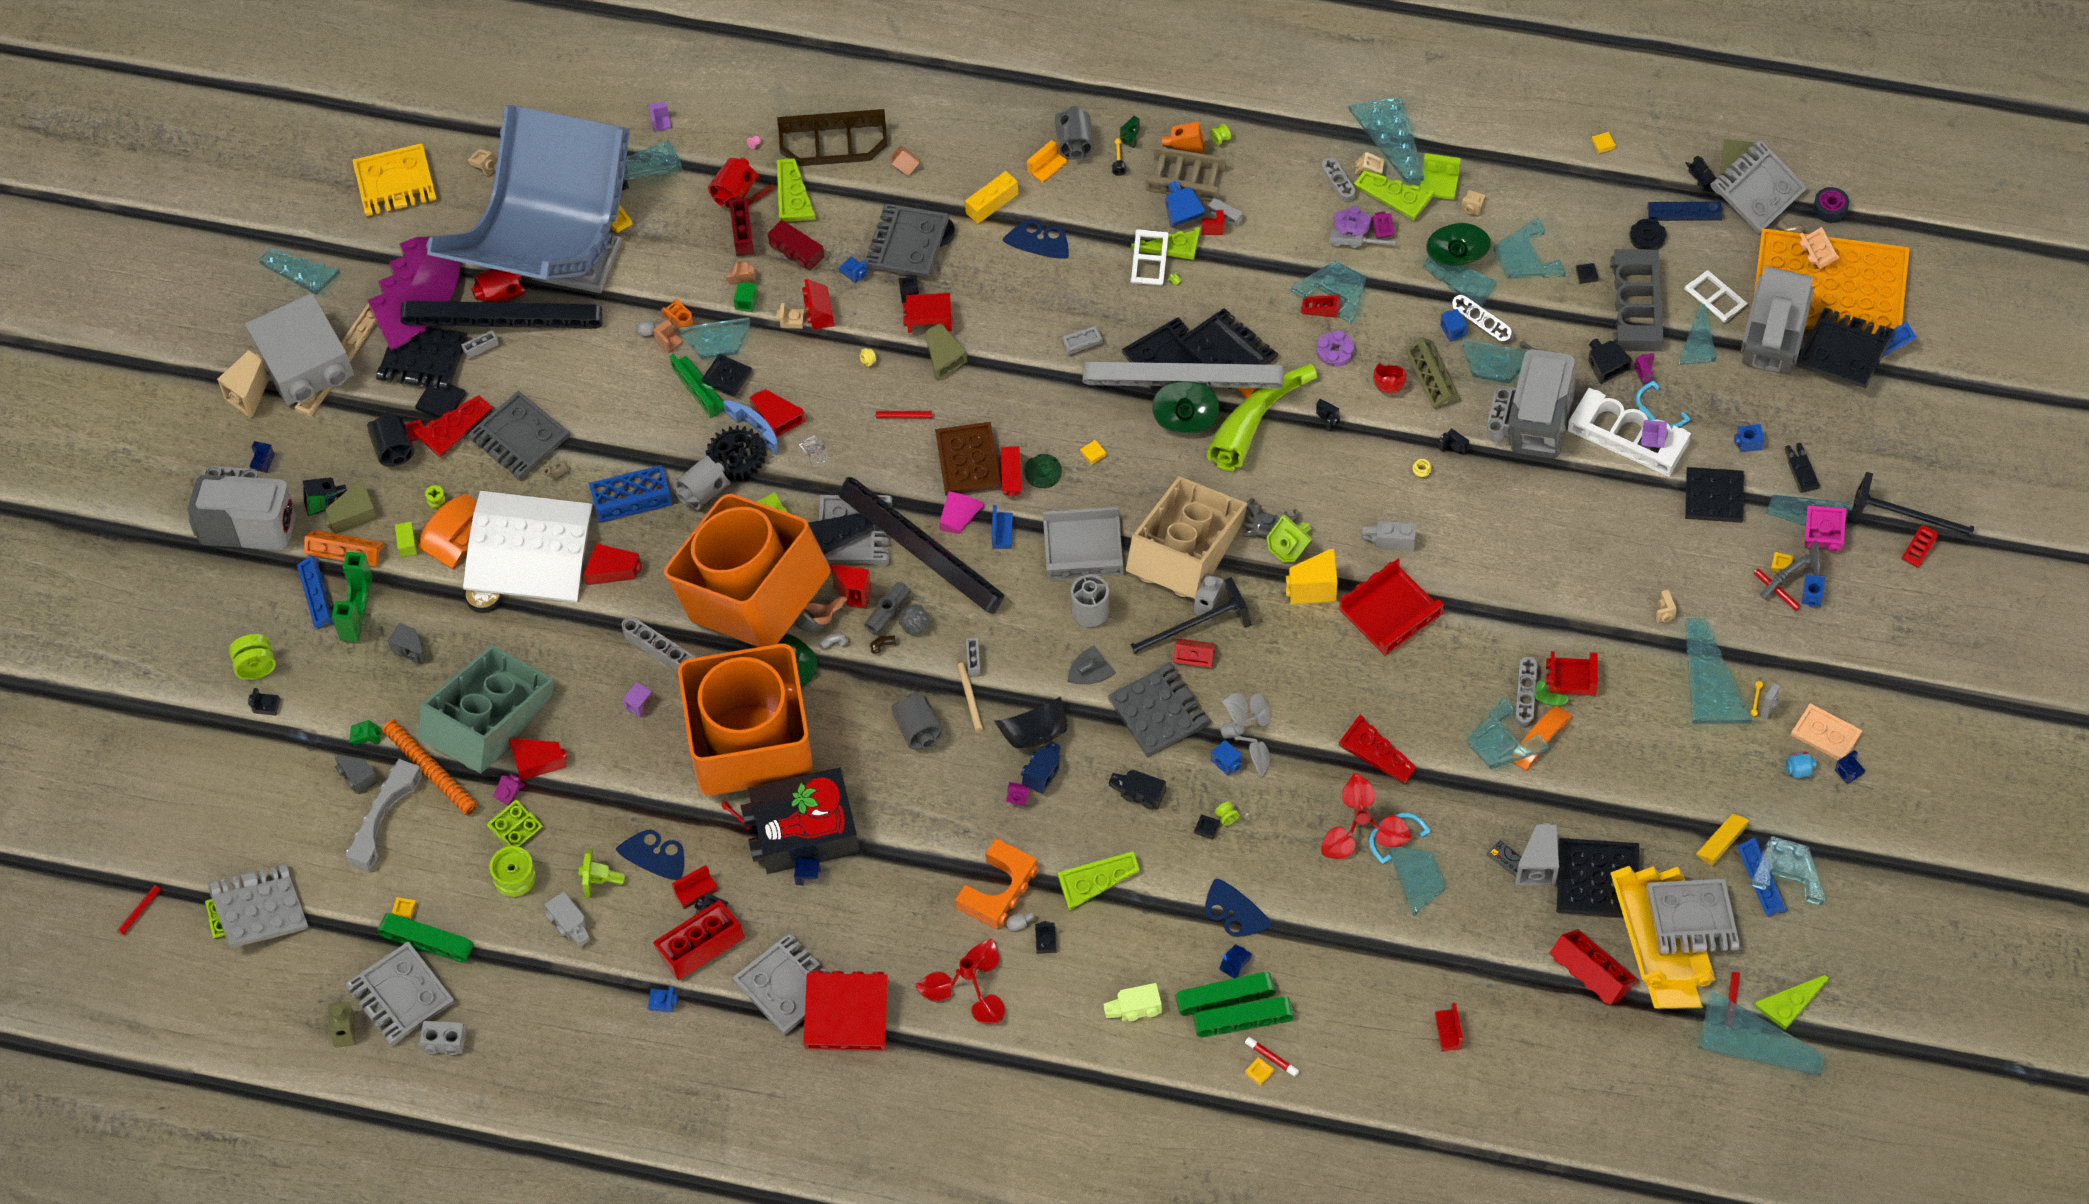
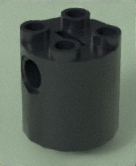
M389 411L367 424L369 437L381 465L386 467L399 466L412 458L414 447L402 417L394 415L393 412Z

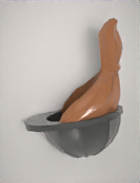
M845 596L837 597L828 605L808 603L796 619L798 626L806 632H817L823 629L825 624L831 621L832 614L842 608L847 598Z

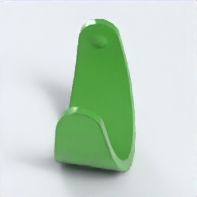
M1537 681L1534 696L1539 702L1550 706H1561L1567 703L1569 699L1567 695L1549 693V690L1544 688L1545 682Z

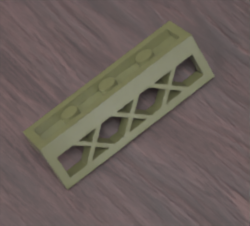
M1421 337L1406 349L1434 409H1438L1446 401L1455 404L1460 400L1433 341ZM1419 347L1421 350L1419 358H1416L1413 351ZM1423 362L1427 363L1426 372L1421 370ZM1430 376L1434 377L1433 387L1428 385ZM1436 391H1440L1443 396L1438 401L1435 400Z

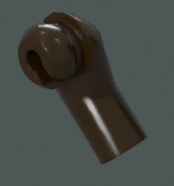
M895 635L879 636L870 643L871 653H880L881 646L896 645Z

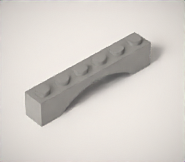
M398 759L396 765L391 767L390 776L387 781L383 782L379 796L374 798L372 808L365 815L361 829L356 831L352 845L348 846L345 856L350 866L369 873L371 872L379 857L377 833L381 821L387 811L397 801L415 791L423 776L420 766Z

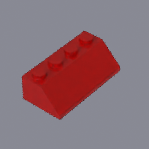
M718 900L653 941V945L667 968L679 981L745 939L738 920L721 900Z
M1579 929L1562 934L1549 952L1554 957L1553 959L1556 963L1565 966L1573 977L1579 978L1584 982V986L1587 989L1597 993L1604 1003L1610 1005L1623 998L1639 981L1637 977Z

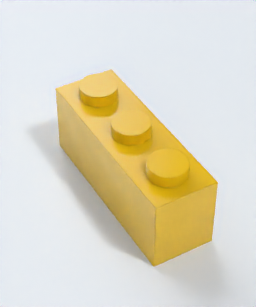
M1007 171L1003 172L965 200L966 214L979 224L1018 195V181Z

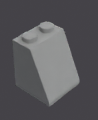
M1542 823L1536 825L1519 861L1515 885L1555 886L1559 870L1557 825Z

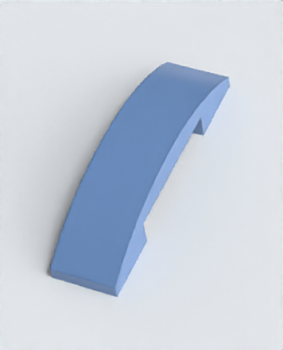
M729 400L723 402L724 411L737 423L744 419L762 434L764 443L775 455L779 453L776 436L770 425L761 415L743 404Z

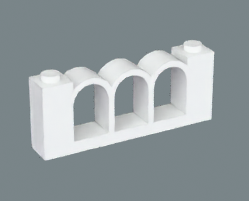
M1588 388L1571 416L1567 430L1669 477L1689 445L1691 433L1687 432V430L1673 426L1671 429L1669 424H1667L1664 448H1660L1658 453L1644 448L1640 445L1644 420H1648L1645 413L1637 409L1624 411V407L1619 401L1606 398V395L1602 394V392ZM1603 412H1612L1618 417L1610 432L1593 425L1596 418ZM1629 422L1637 423L1642 428L1634 443L1617 435L1621 427Z

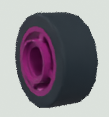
M1827 187L1820 190L1815 196L1814 214L1822 221L1829 223L1844 219L1850 202L1848 195L1843 190L1835 187Z

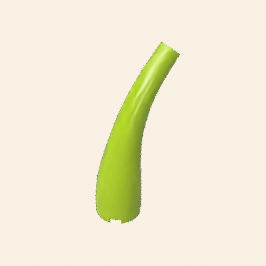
M1310 363L1285 373L1281 388H1259L1228 416L1218 429L1207 450L1208 460L1211 461L1212 459L1217 463L1216 467L1224 471H1234L1237 467L1241 468L1264 413L1289 391L1317 379L1314 366Z

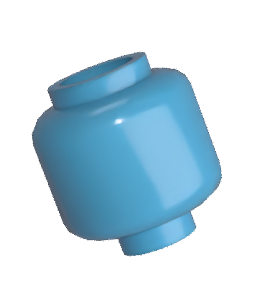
M1806 751L1792 753L1785 760L1786 771L1788 775L1795 779L1809 777L1812 775L1813 769L1816 768L1815 758L1811 757Z

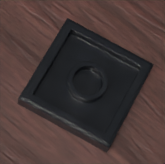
M719 354L703 376L702 383L735 397L751 374L752 368Z
M432 378L415 408L418 411L441 418L443 414L457 409L466 395V391L451 384L447 391L440 390L439 385L438 388H433L434 378Z

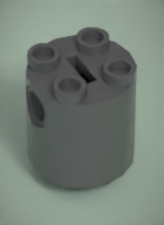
M1072 106L1068 110L1056 114L1055 125L1059 154L1067 159H1081L1091 154L1094 148L1090 115L1080 110L1078 106Z
M913 692L908 695V698L893 704L891 707L893 710L892 715L909 748L913 750L929 748L943 735L944 730L926 696Z

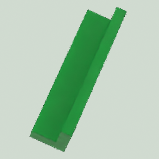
M675 354L670 355L672 370L707 415L713 418L723 412V401L711 386L702 383L703 376L687 356L678 359Z

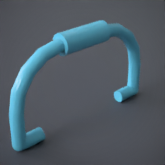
M1651 381L1638 390L1636 404L1639 410L1645 413L1648 420H1657L1641 404L1640 400L1641 394L1648 388L1653 386L1656 390L1660 389V386L1655 381ZM1685 412L1681 413V416L1684 418L1683 420L1669 425L1671 429L1673 426L1681 427L1690 421Z
M1411 813L1394 815L1400 818H1411L1419 823L1424 829L1419 834L1422 838L1431 831L1417 815ZM1375 828L1371 832L1369 846L1380 863L1384 864L1391 859V856L1387 855L1383 858L1376 850L1374 838L1378 829Z

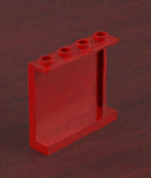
M1399 559L1387 563L1384 569L1373 573L1369 580L1358 584L1351 593L1344 594L1339 603V611L1384 656L1443 614L1444 604L1439 599L1434 601L1399 566Z
M821 970L807 973L804 1048L886 1051L888 974L880 971L872 972V974H864L862 971H853L852 974H844L843 971L824 973Z

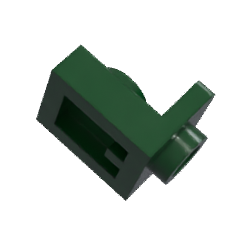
M1135 115L1120 128L1121 141L1132 148L1136 146V135L1140 130V119Z

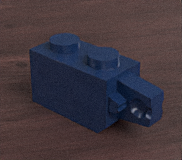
M1050 742L1046 747L1041 746L1037 752L1032 754L1030 763L1025 765L1021 772V776H1023L1022 785L1042 794L1059 771L1061 745Z

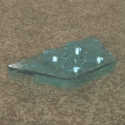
M750 317L679 328L680 334L701 359L714 358L719 354L724 356L738 354L750 326Z
M1465 339L1462 341V347L1472 377L1510 383L1521 371L1524 355L1527 351Z
M1402 847L1388 848L1412 915L1415 916L1423 906L1428 905L1435 896H1438L1445 890V884L1433 853L1429 851Z

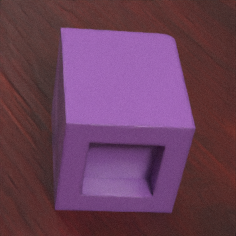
M666 101L648 104L654 132L671 129Z
M1644 420L1641 445L1664 448L1667 422Z
M636 682L623 698L625 709L641 717L645 713L643 704L652 694L651 690Z

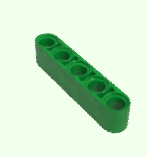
M385 913L377 929V933L384 938L402 944L409 942L414 948L460 963L467 961L474 946V943L468 938L392 913Z
M1261 972L1181 990L1175 994V999L1180 1015L1189 1016L1200 1011L1273 996L1276 990L1271 973Z
M1286 996L1200 1011L1193 1015L1198 1037H1209L1286 1023L1294 1019L1290 998Z

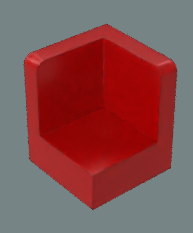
M1216 210V218H1202L1201 235H1223L1224 210Z

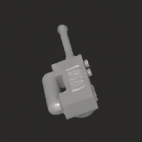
M1335 228L1330 230L1329 243L1333 246L1344 244L1350 245L1352 248H1358L1362 246V243L1366 242L1396 245L1395 240L1366 239L1363 237V234L1352 235L1353 232H1347L1346 235L1338 232Z

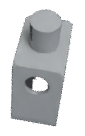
M1211 574L1205 575L1195 595L1194 614L1201 615L1219 606L1226 593L1225 581Z

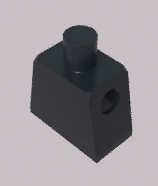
M1594 339L1589 343L1592 350L1589 352L1588 361L1600 384L1630 370L1632 358L1614 341L1610 340L1602 344L1598 339Z

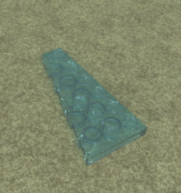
M1402 97L1349 105V111L1406 183L1423 181L1424 173Z
M1686 618L1685 628L1692 724H1751L1752 718L1748 714L1745 703L1737 691L1736 683L1727 664L1724 663L1722 653L1714 641V636L1706 619Z
M1710 990L1698 1046L1699 1049L1812 1075H1821L1825 1054Z

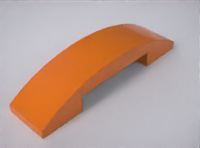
M1557 705L1554 706L1531 729L1514 752L1510 761L1524 771H1527L1538 758L1540 751L1558 730L1561 731L1572 718V715Z

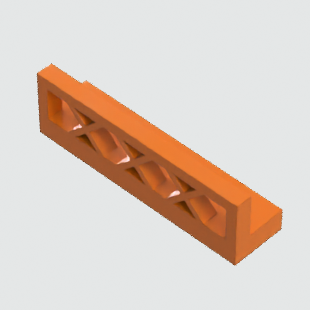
M312 530L305 535L304 554L344 561L346 552L365 553L369 566L376 567L379 561V552L384 548L385 542Z

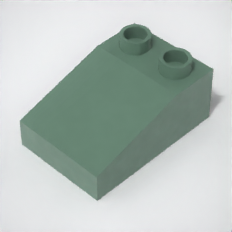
M490 645L421 703L418 739L431 745L437 751L443 752L463 763L467 768L481 774L510 747L509 739L517 738L552 697L554 679L499 648Z

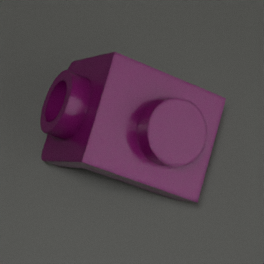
M510 774V776L502 775L493 797L510 805L515 800L519 789L524 788L526 784L521 782V778L514 774Z
M1009 782L1006 802L1025 806L1029 788L1022 784Z

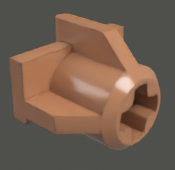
M741 261L734 265V269L730 274H726L725 278L730 284L754 281L756 270L748 262Z

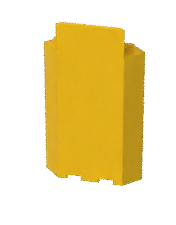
M1630 866L1611 872L1642 980L1648 986L1654 1008H1703L1697 986H1707L1716 980L1708 952L1692 953L1689 946V951L1683 953L1680 939H1675L1676 953H1670L1669 951L1668 954H1659L1646 891L1647 883L1685 881L1683 872L1679 867H1675L1659 873L1654 866L1636 873Z

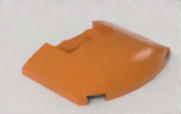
M463 494L442 505L425 524L420 535L418 548L454 570L467 555L477 500L468 494Z

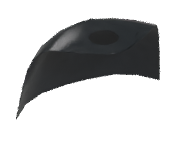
M1061 696L1050 703L1020 715L1003 720H994L1006 740L1017 749L1045 744L1065 733L1068 727Z

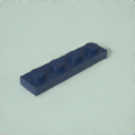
M1721 201L1648 202L1647 205L1648 219L1656 221L1722 220Z

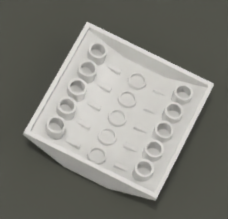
M480 491L471 526L463 589L577 602L593 504Z

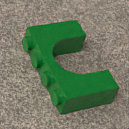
M346 552L343 570L347 580L346 601H335L332 620L340 641L359 642L373 576L365 553Z

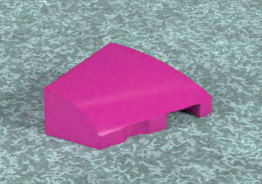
M949 491L940 519V531L959 534L964 529V526L974 519V515L980 509H984V503L969 496Z

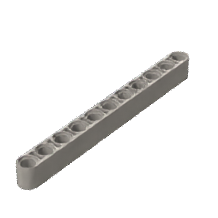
M1086 362L1084 363L1082 382L1087 385L1166 386L1176 382H1193L1206 387L1281 388L1283 386L1284 367L1279 365Z

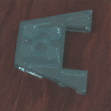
M1539 218L1534 219L1494 246V252L1507 279L1531 278V276H1542V278H1549V276L1558 275V277L1566 276L1560 260L1541 265L1529 239L1544 235L1545 233Z
M1334 261L1291 287V292L1305 299L1316 287L1329 295H1339L1341 301L1345 304L1338 311V317L1352 324L1366 283V276Z
M1504 697L1498 701L1499 704L1496 708H1492L1488 713L1487 719L1483 723L1481 722L1467 739V744L1490 769L1549 750L1548 744L1539 734L1520 744L1502 725L1500 721L1515 712L1514 707Z
M1771 836L1763 851L1761 861L1755 870L1750 886L1767 890L1770 887L1771 873L1805 883V901L1823 905L1825 903V896L1809 847Z

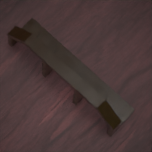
M884 109L777 117L780 153L788 159H795L798 166L871 161L887 146ZM882 126L883 139L868 153L852 154L851 128ZM847 129L848 154L820 156L819 131ZM815 131L816 157L799 158L784 147L783 133Z

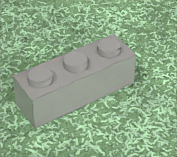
M1213 198L1208 205V213L1216 216V210H1224V221L1235 227L1243 219V213L1240 210L1223 203L1221 200Z
M492 330L461 344L467 359L499 345L497 337Z
M978 638L966 639L968 675H981Z

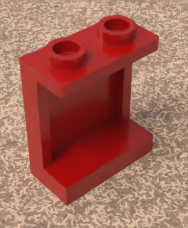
M950 293L906 295V303H903V314L907 315H903L904 327L907 326L908 333H912V325L944 323L947 331H952Z
M1551 651L1550 658H1546V669L1549 670V673H1546V685H1549V693L1596 695L1598 686V653L1590 652L1589 659L1556 658L1555 651Z

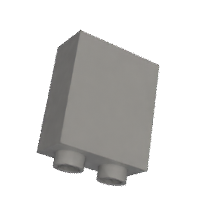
M312 293L245 323L253 347L257 354L263 358V364L286 406L295 402H305L314 393L330 386H339L347 378L354 375L344 347Z

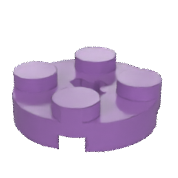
M1351 206L1349 209L1335 213L1334 227L1338 232L1346 235L1347 232H1353L1352 235H1361L1369 230L1371 217L1361 211L1359 207Z
M1336 330L1318 339L1317 356L1324 364H1334V366L1338 367L1347 364L1352 358L1354 344L1351 338L1345 335L1343 331ZM1332 347H1338L1339 351L1336 352V350L1331 349Z

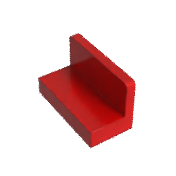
M1177 639L1173 663L1212 668L1216 644Z
M707 865L672 883L674 895L683 909L696 903L699 897L702 898L706 893L713 894L718 891V886L710 876Z
M1452 1003L1450 1010L1435 1011L1434 1014L1442 1052L1462 1049L1463 1036L1456 1003Z

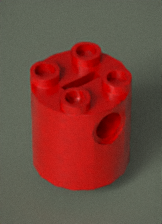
M743 157L740 159L729 158L709 184L708 192L718 205L730 208L729 200L744 198L759 178V174L749 166L747 159Z
M491 268L474 275L475 283L471 290L476 301L506 302L525 294L522 284H519L518 281L521 280L520 274Z

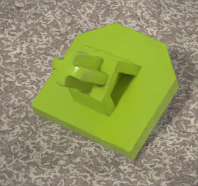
M1283 515L1267 536L1268 550L1282 562L1297 561L1313 540L1307 534L1311 530L1310 524L1303 522L1297 526L1286 515Z
M593 849L586 850L583 865H579V877H582L584 898L591 897L592 883L603 884L605 881L618 885L624 883L625 876L623 873L609 870V866L596 863L594 861Z

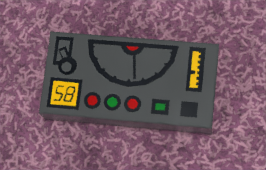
M1499 840L1487 852V856L1516 878L1518 864L1522 856Z

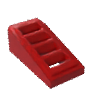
M1339 295L1303 297L1301 313L1340 317L1342 302Z
M1921 525L1901 559L1919 568L1937 541L1938 533ZM1910 552H1911L1912 554L1918 556L1919 559H1917V558L1913 557L1912 555H1910Z

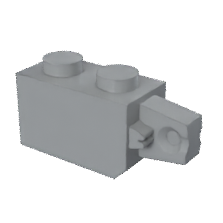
M1378 521L1377 525L1362 528V539L1376 543V548L1381 550L1414 552L1416 523Z
M564 891L544 904L546 918L550 923L554 922L557 925L556 930L561 937L565 936L569 941L573 940L580 947L590 941L589 935L586 932L587 924L584 915Z

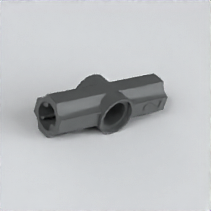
M901 581L896 582L888 594L880 598L877 608L864 623L865 628L874 635L879 634L887 622L896 616L897 609L911 592L906 584Z

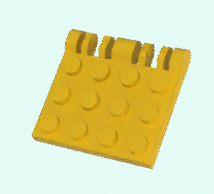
M422 143L352 160L366 217L373 215L371 204H374L376 214H380L378 202L385 201L384 205L387 212L391 211L390 199H393L395 210L406 208V195H409L411 206H414L416 203L413 194L419 192L422 203H427L424 191H427L430 202L437 200Z

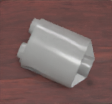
M709 456L702 458L675 480L678 499L684 505L688 504L696 510L701 509L730 485V481L723 473L725 471L724 467L719 462L715 464Z
M1092 574L1077 578L1070 590L1073 618L1082 628L1094 627L1106 622L1110 612L1108 584L1101 577Z

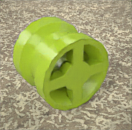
M1224 123L1220 124L1218 128L1210 129V136L1216 145L1222 144L1224 140L1228 141L1231 139V133Z
M433 485L426 489L425 497L430 508L438 509L445 504V495L440 486Z
M1230 801L1222 803L1215 810V814L1221 818L1223 826L1231 825L1240 816L1238 811L1233 809V804Z

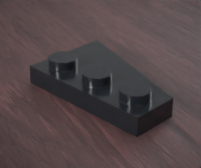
M860 513L808 523L824 555L874 530L871 521Z

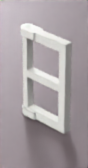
M1136 230L1130 283L1163 286L1168 232ZM1140 237L1163 239L1161 256L1139 254ZM1138 260L1161 262L1159 279L1136 277Z
M1708 270L1684 288L1685 291L1689 292L1720 318L1723 323H1727L1732 317L1747 307L1748 304ZM1706 279H1709L1720 290L1706 300L1694 288ZM1726 293L1738 305L1724 315L1712 303Z

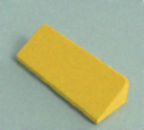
M1731 814L1696 853V856L1712 867L1748 827L1749 820Z

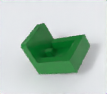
M370 720L352 725L349 743L356 746L370 741L378 745L380 744L381 727Z

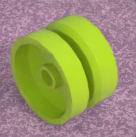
M245 635L230 644L228 650L236 677L244 680H255L265 677L275 669L276 661L272 652L271 642L265 635Z
M508 846L498 850L492 856L489 869L493 884L499 893L508 897H518L531 890L536 881V872L532 858L526 850L517 846Z

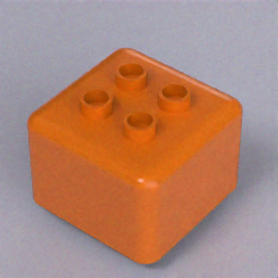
M726 494L717 500L664 569L666 579L692 623L756 647L778 644L827 580L831 572L830 566L808 522L804 518L735 494Z
M775 644L691 658L679 665L678 677L689 751L697 787L702 794L713 796L748 790L750 787L813 773L814 765L796 657L791 646Z

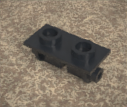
M1696 156L1692 163L1685 162L1689 168L1688 172L1698 181L1697 185L1704 191L1714 192L1711 188V183L1717 178L1710 169L1704 172L1708 168L1704 159Z

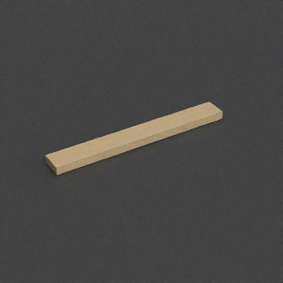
M369 304L366 305L341 341L349 361L352 360L377 324L372 316ZM330 386L314 393L305 402H298L295 410L312 417L332 387Z

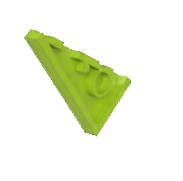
M1196 227L1194 231L1186 233L1179 231L1175 234H1168L1166 256L1194 260L1200 236V227ZM1156 238V240L1148 242L1141 240L1139 252L1161 255L1163 239ZM1132 243L1131 251H1134L1135 243Z
M1823 975L1759 1000L1754 1004V1008L1786 1030L1828 982L1829 977Z

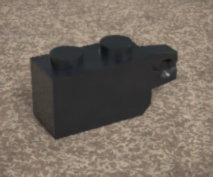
M1136 770L1128 771L1127 775L1112 773L1109 779V786L1121 792V797L1126 801L1140 803L1149 809L1154 808L1158 810L1166 792V781Z

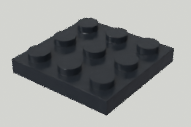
M1687 467L1685 519L1742 523L1744 471Z

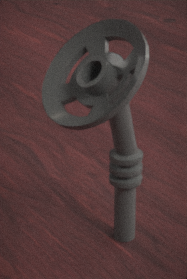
M1813 541L1809 554H1805V556H1802L1786 568L1780 569L1773 576L1774 579L1760 593V596L1766 599L1779 584L1782 585L1783 581H1786L1790 573L1804 564L1810 566L1814 576H1819L1820 553L1818 541Z

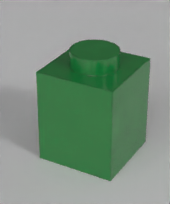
M738 282L733 299L735 310L753 313L758 297L756 284Z

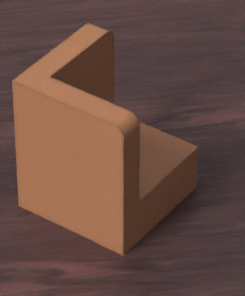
M902 145L890 157L892 165L908 176L920 163L918 157Z
M668 319L653 329L655 340L667 353H670L682 344V340L674 333L672 323Z

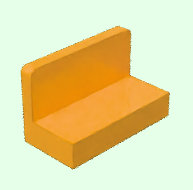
M1051 140L1027 160V172L1041 183H1044L1067 163V159L1057 152V143Z

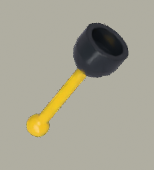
M1116 138L1114 142L1117 149V161L1112 165V173L1116 176H1122L1126 173V164L1120 158V144L1122 141L1120 138Z

